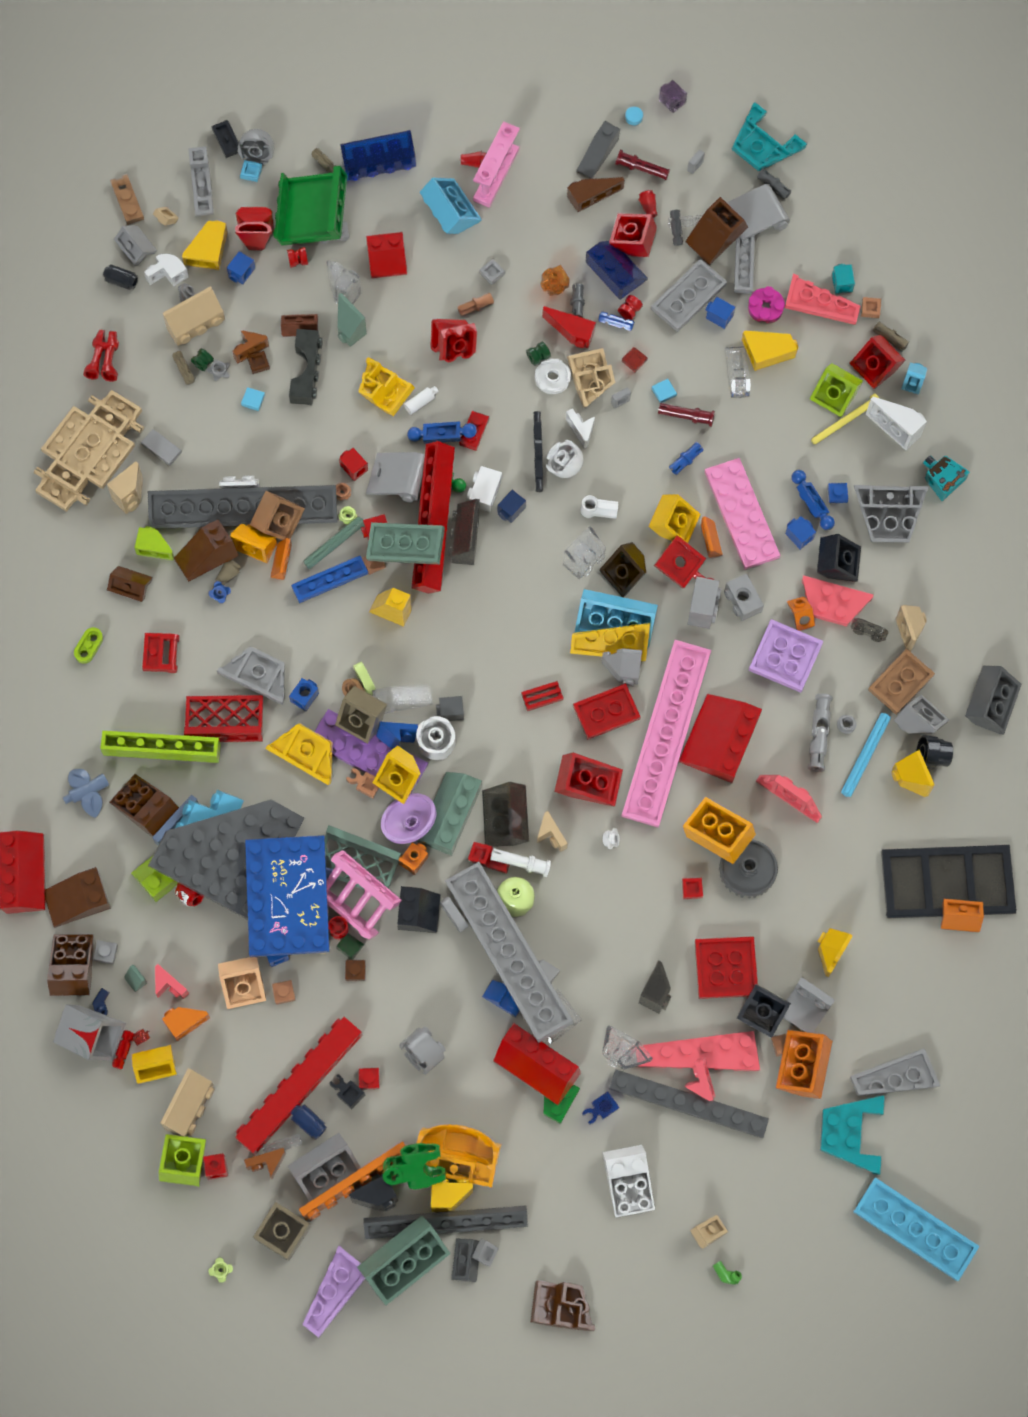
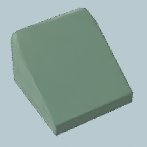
M132 964L124 978L131 988L137 992L147 984V981L136 966Z

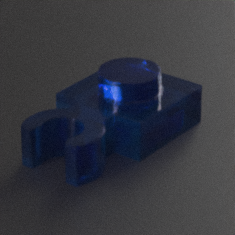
M607 1091L591 1103L594 1107L593 1109H585L582 1115L592 1114L593 1119L588 1122L589 1125H592L596 1122L599 1115L604 1120L620 1107L609 1091Z

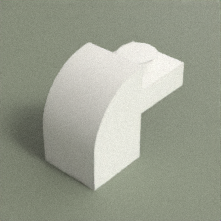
M172 254L156 256L157 264L149 266L144 271L146 280L150 285L166 276L174 287L188 278L186 267L178 257Z

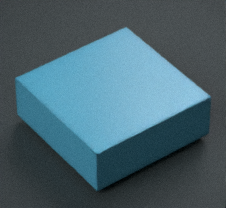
M244 160L240 179L258 182L262 164Z
M669 379L652 386V391L661 403L677 396V392Z
M247 387L241 406L259 411L265 397V392Z

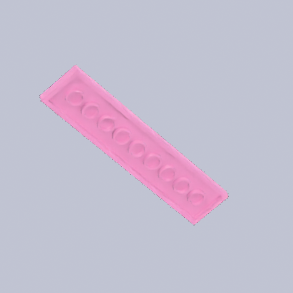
M674 640L621 817L659 828L711 650Z

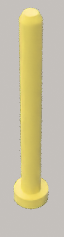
M875 393L870 396V400L872 397L879 398ZM870 400L814 436L811 442L813 444L819 443L867 411Z

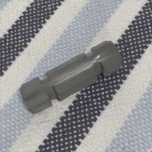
M678 209L670 211L672 236L674 235L673 245L675 246L683 244V237H681L682 226L681 220H679L681 216Z

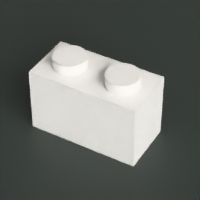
M483 466L480 467L479 472H475L473 477L475 484L473 488H469L467 494L469 506L491 512L502 481V472Z

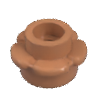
M345 483L337 484V500L342 501L343 499L347 500L350 498V486Z

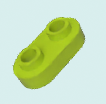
M88 628L75 647L74 656L79 663H89L101 646L103 634L98 628ZM92 637H97L95 641H91ZM86 652L88 654L86 657H82V653Z

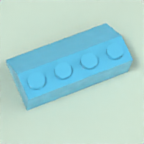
M584 589L575 632L650 623L647 647L649 648L658 605Z

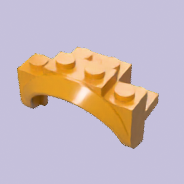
M445 1124L431 1128L422 1127L417 1143H434L440 1145L441 1156L425 1163L427 1166L445 1168L446 1178L454 1180L464 1179L469 1180V1183L487 1187L493 1186L502 1144L495 1143L484 1133L466 1126Z

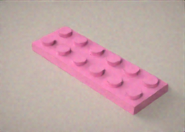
M740 458L705 469V475L744 569L746 570L779 559L781 555Z

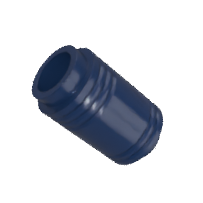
M305 1104L302 1106L297 1105L291 1112L293 1115L291 1120L311 1138L318 1139L327 1129L325 1122Z

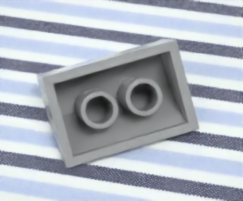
M337 1133L288 1165L289 1170L309 1202L361 1169L340 1133Z

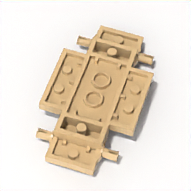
M113 390L102 400L97 399L93 395L89 397L88 402L95 405L89 415L73 406L41 448V451L53 458L54 462L46 472L39 467H36L34 470V474L42 478L40 485L35 491L66 512L77 500L88 505L90 498L82 494V491L89 483L88 480L104 489L135 447V443L125 438L124 435L131 428L139 433H142L144 430V426L136 422V419L142 413V408Z

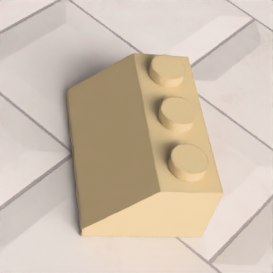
M211 286L163 312L166 328L177 346L188 343L193 337L204 334L208 329L213 326H219L225 320L224 312Z
M188 1068L160 1123L163 1128L178 1136H192L196 1129L195 1122L197 1118H201L206 1107L204 1104L206 1100H210L215 1089L213 1088L212 1081Z

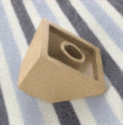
M902 605L895 620L905 649L911 652L924 629L925 623H927L925 613L921 612L920 607Z

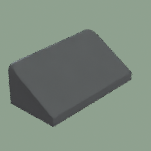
M456 1238L451 1280L477 1281L479 1261L472 1258L479 1243L478 1240Z

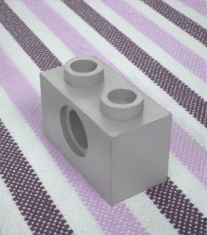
M747 574L726 583L724 594L728 601L731 600L734 605L733 611L735 615L739 616L742 621L763 611L764 605ZM738 596H745L747 600L742 601Z

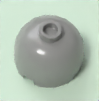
M251 129L242 135L238 144V153L243 160L246 158L249 161L264 165L273 157L274 142L266 131Z

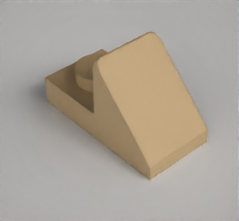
M547 811L543 816L537 843L551 836L549 839L553 847H558L559 851L562 852L567 849L568 843Z
M718 1215L690 1230L702 1249L728 1233Z

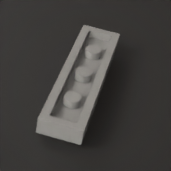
M755 235L743 241L740 237L736 239L734 293L752 294Z

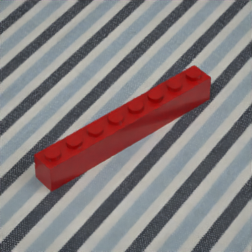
M439 441L426 444L418 525H438L445 528L440 564L414 563L411 586L412 589L427 594L440 592L442 586L455 447Z
M343 1017L341 1020L338 1018L332 1024V1030L328 1035L325 1033L318 1040L319 1045L315 1049L311 1048L305 1054V1060L301 1065L298 1063L293 1067L291 1076L287 1080L284 1078L278 1084V1090L265 1098L263 1101L264 1106L260 1110L257 1108L250 1115L249 1118L251 1120L246 1125L242 1124L236 1131L237 1135L235 1138L254 1156L292 1115L293 1109L305 1101L363 1036L362 1031L346 1017Z

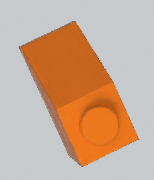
M182 1007L169 1009L164 1014L165 1017L162 1018L177 1041L210 1019L206 1011Z

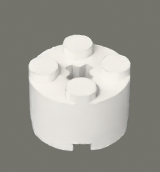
M434 716L419 725L416 734L419 752L432 760L446 759L455 747V731L451 723L443 717Z

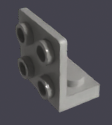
M801 978L786 1000L791 1005L783 1018L801 1031L813 1033L835 1000L804 978Z

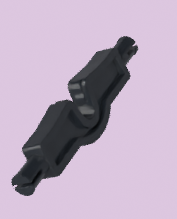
M535 411L533 412L535 491L543 492L541 412Z

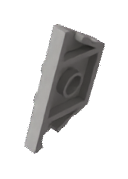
M250 646L241 655L231 659L230 663L218 668L217 674L283 705L284 662Z

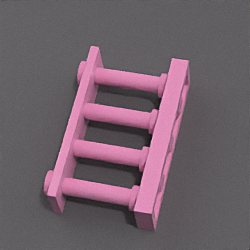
M503 121L473 179V182L480 184L473 197L474 202L490 208L519 152V146L513 144L520 130L519 127Z
M342 850L334 854L331 859L336 867L326 880L327 904L355 927L362 937L370 940L379 933L373 927L384 911L397 907L402 900ZM344 871L350 876V880L337 897L329 889L340 873ZM359 884L364 888L365 893L352 910L344 901L355 885ZM371 896L379 901L380 905L368 922H366L359 916V913Z

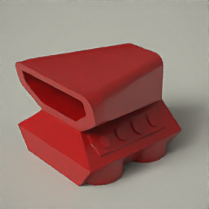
M240 207L235 213L237 219L236 235L248 250H264L274 229L272 210L267 207Z
M455 319L432 320L430 347L434 352H440L439 361L453 362L459 356L468 359L476 353L477 329L475 323L469 324L466 320Z

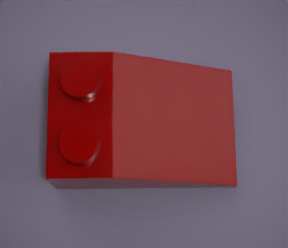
M574 752L562 755L554 792L571 798L614 807L623 769Z

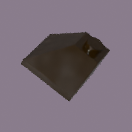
M633 542L626 543L613 553L599 571L620 596L625 597L647 573L645 557Z

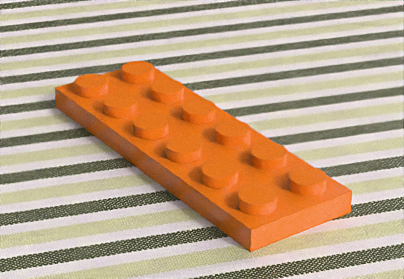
M403 1141L301 1207L299 1211L305 1221L316 1219L321 1215L320 1211L326 1207L328 1210L338 1204V1199L343 1196L348 1198L349 1194L355 1191V1188L360 1185L363 1187L372 1182V1177L375 1175H383L384 1160L391 1156L401 1155L400 1150L406 1146Z

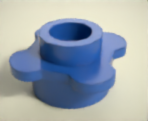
M216 581L214 588L209 591V596L219 603H224L226 596L231 593V589L222 585L220 581Z

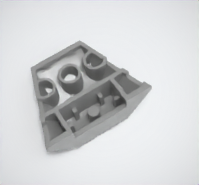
M854 485L871 542L909 543L929 486Z

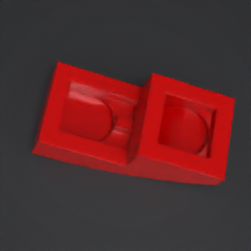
M473 842L468 861L475 864L480 862L483 867L507 874L510 867L509 864L490 860L493 850L492 846Z

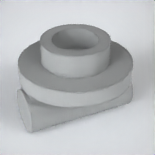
M183 283L178 286L180 303L195 295L194 289L189 284Z

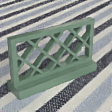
M328 825L325 835V851L327 853L325 858H329L332 865L330 868L334 869L336 867L331 861V855L349 847L355 848L357 856L353 857V859L359 858L362 867L366 870L377 865L381 875L376 877V879L382 878L385 886L389 889L399 863L398 860L402 857V854ZM329 839L337 841L339 849L329 853L326 847ZM367 854L373 855L376 863L365 867L361 857ZM385 861L393 863L391 871L383 874L379 864ZM338 876L337 879L345 883H348L349 879L346 878H349L350 876ZM359 884L355 885L356 887L364 890V888Z

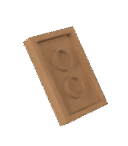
M906 649L869 687L868 691L897 715L932 679L935 673Z

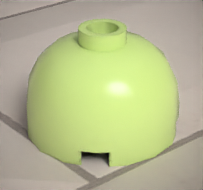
M508 878L497 889V893L512 917L525 915L534 905V889L523 878Z

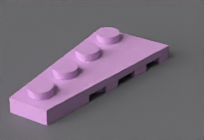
M340 1246L336 1250L334 1258L302 1324L318 1338L365 1280L357 1268L361 1263Z

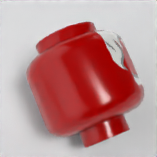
M177 883L175 894L185 906H197L203 901L204 896Z

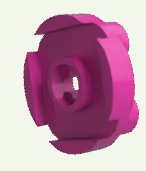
M771 286L757 289L751 294L748 301V312L758 322L773 323L782 316L785 307L782 295ZM764 302L770 304L769 309L767 307H762Z

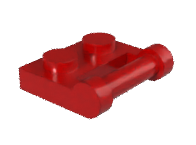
M145 633L142 670L177 673V642L180 640V635ZM164 641L170 642L168 664H163Z

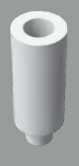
M436 386L431 389L427 387L403 405L406 411L412 415L435 399L434 395L439 391Z

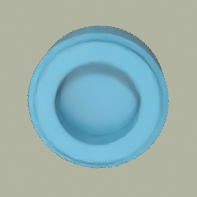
M638 107L628 108L625 113L626 122L630 125L640 124L643 120L642 110Z

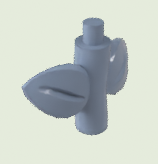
M74 769L68 775L69 785L73 789L68 791L69 794L62 798L65 804L71 801L74 803L81 801L84 811L96 818L103 805L102 797L98 792L109 786V783L103 773L91 780L89 773L84 769Z

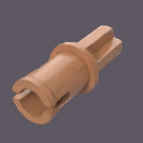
M490 293L476 299L472 298L471 301L458 306V312L461 316L473 311L478 312L481 308L494 304V300Z

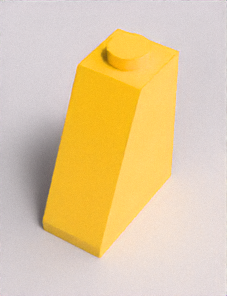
M219 220L207 221L183 252L182 259L184 265L220 270L228 233L226 223Z
M747 330L743 331L741 340L754 371L796 357L798 344L796 340H793L791 334Z
M396 588L386 590L376 596L369 612L404 627L412 611L411 595Z

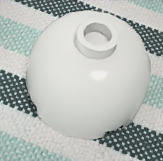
M565 440L566 442H558L550 449L547 454L548 465L546 464V467L553 475L560 478H571L580 471L584 460L580 448L572 441Z

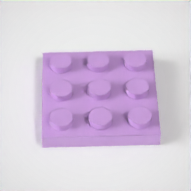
M771 619L748 671L801 693L823 641Z

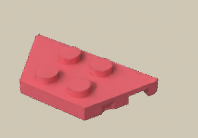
M804 575L802 578L805 597L813 609L814 618L847 627L853 618L873 598V594Z
M760 775L756 780L761 786L816 823L822 818L809 792L802 787H796L788 777Z

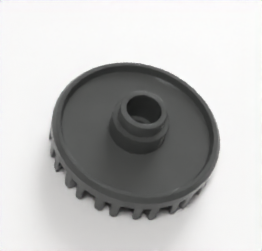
M752 840L734 864L721 858L719 863L720 878H722L721 881L722 883L724 882L725 887L729 888V892L733 891L736 893V896L740 895L741 898L743 896H748V898L753 896L755 898L757 895L766 893L774 884L778 873V863L774 853L768 846L757 840ZM750 866L752 870H747L745 867Z

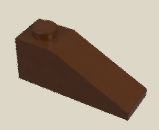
M623 177L575 181L567 187V197L576 211L580 212L624 189L625 180Z

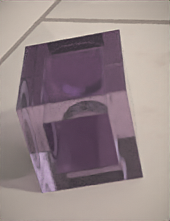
M674 80L668 84L665 83L660 88L659 100L672 113L676 112L686 103L687 93Z

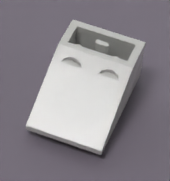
M638 1145L602 1152L615 1218L655 1210L646 1152L643 1146Z

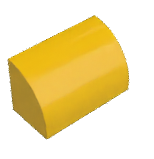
M171 1045L132 1054V1065L137 1084L177 1075Z

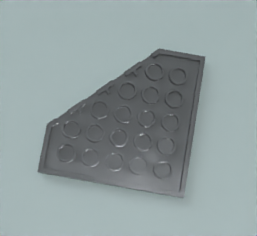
M270 799L174 828L165 832L148 867L248 920L245 840L295 837L304 817Z

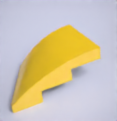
M367 357V366L362 375L359 393L375 406L394 417L415 387L413 384L399 378L396 373L384 368L379 362Z

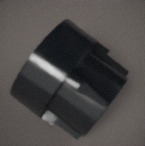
M922 735L920 737L916 751L920 750L928 769H934L936 766L948 767L953 759L952 742L944 741L936 736Z

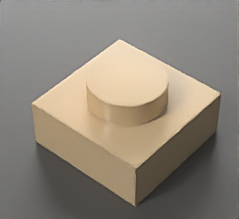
M167 207L156 208L153 213L158 221L165 226L176 224L179 218Z

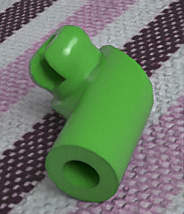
M722 1261L713 1265L714 1270L723 1283L735 1285L741 1281L742 1274L739 1271L726 1270Z

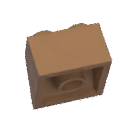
M265 491L250 525L265 534L281 540L291 539L305 508L276 494Z

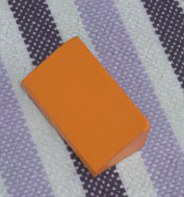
M704 516L700 525L708 557L722 556L715 522Z
M286 538L277 544L271 578L285 579L291 551L290 538Z

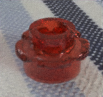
M141 1029L133 1034L134 1038L132 1041L135 1042L136 1046L151 1038L148 1034L149 1030L145 1032L144 1029Z

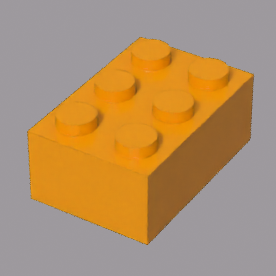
M707 797L702 800L683 825L687 838L732 864L735 863L756 835L751 822Z

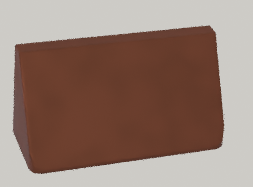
M318 314L281 315L282 336H296L297 329L318 330Z

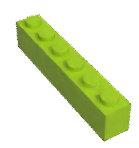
M102 730L100 749L103 756L219 763L221 744L219 738Z

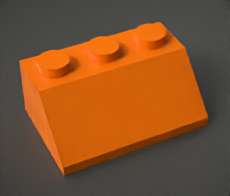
M787 1030L776 1088L802 1097L821 1099L833 1041L825 1034Z

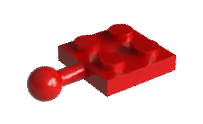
M677 535L653 566L683 589L692 577L695 579L696 577L706 578L698 572V569L707 558ZM677 557L684 559L685 564L683 567L676 565L675 560Z

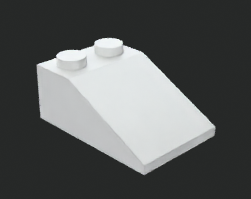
M876 397L871 398L865 414L905 450L921 437L927 422L925 417L914 409Z

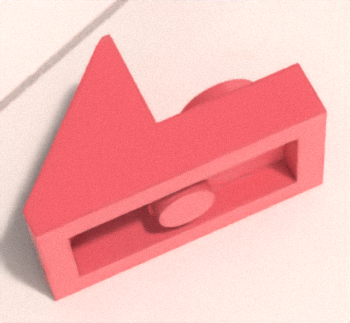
M157 964L155 966L156 996L159 998L170 987L168 989L170 993L176 998L180 996L184 999L189 994L188 990Z
M697 1059L695 1066H693L695 1077H699V1080L688 1082L685 1087L706 1100L712 1101L716 1095L706 1059Z

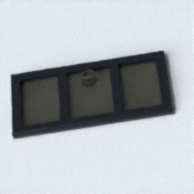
M1010 845L881 850L887 919L943 917V899L983 902L984 915L1016 914Z

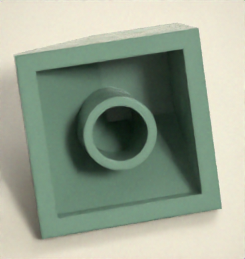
M340 293L338 295V338L342 343H347L351 347L367 334L366 320L358 309Z

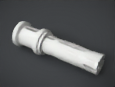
M493 848L490 860L524 868L528 873L543 874V877H547L551 865V860L543 861L536 859L535 856H529L528 858Z

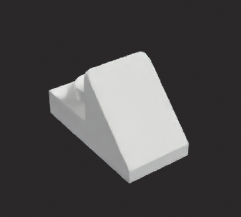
M573 408L566 411V421L585 449L588 447L595 417L583 422L580 414L575 413Z

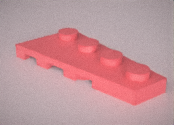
M793 273L785 308L856 325L860 305L841 296L837 297L831 294L829 290L821 289L815 286L813 282L805 281Z

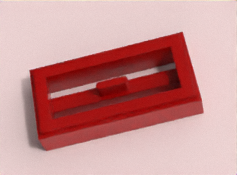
M558 681L521 692L527 711L564 700ZM555 688L554 690H551V691H548V692H544V693H541V694H538V695H535V696H532V697L527 698V696H530V695H533V694H537V693H540V692H543V691H546V690ZM554 694L558 695L556 697L529 705V702L542 699Z

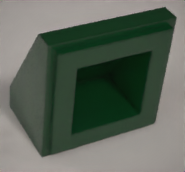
M348 933L338 943L336 948L353 960L364 944Z

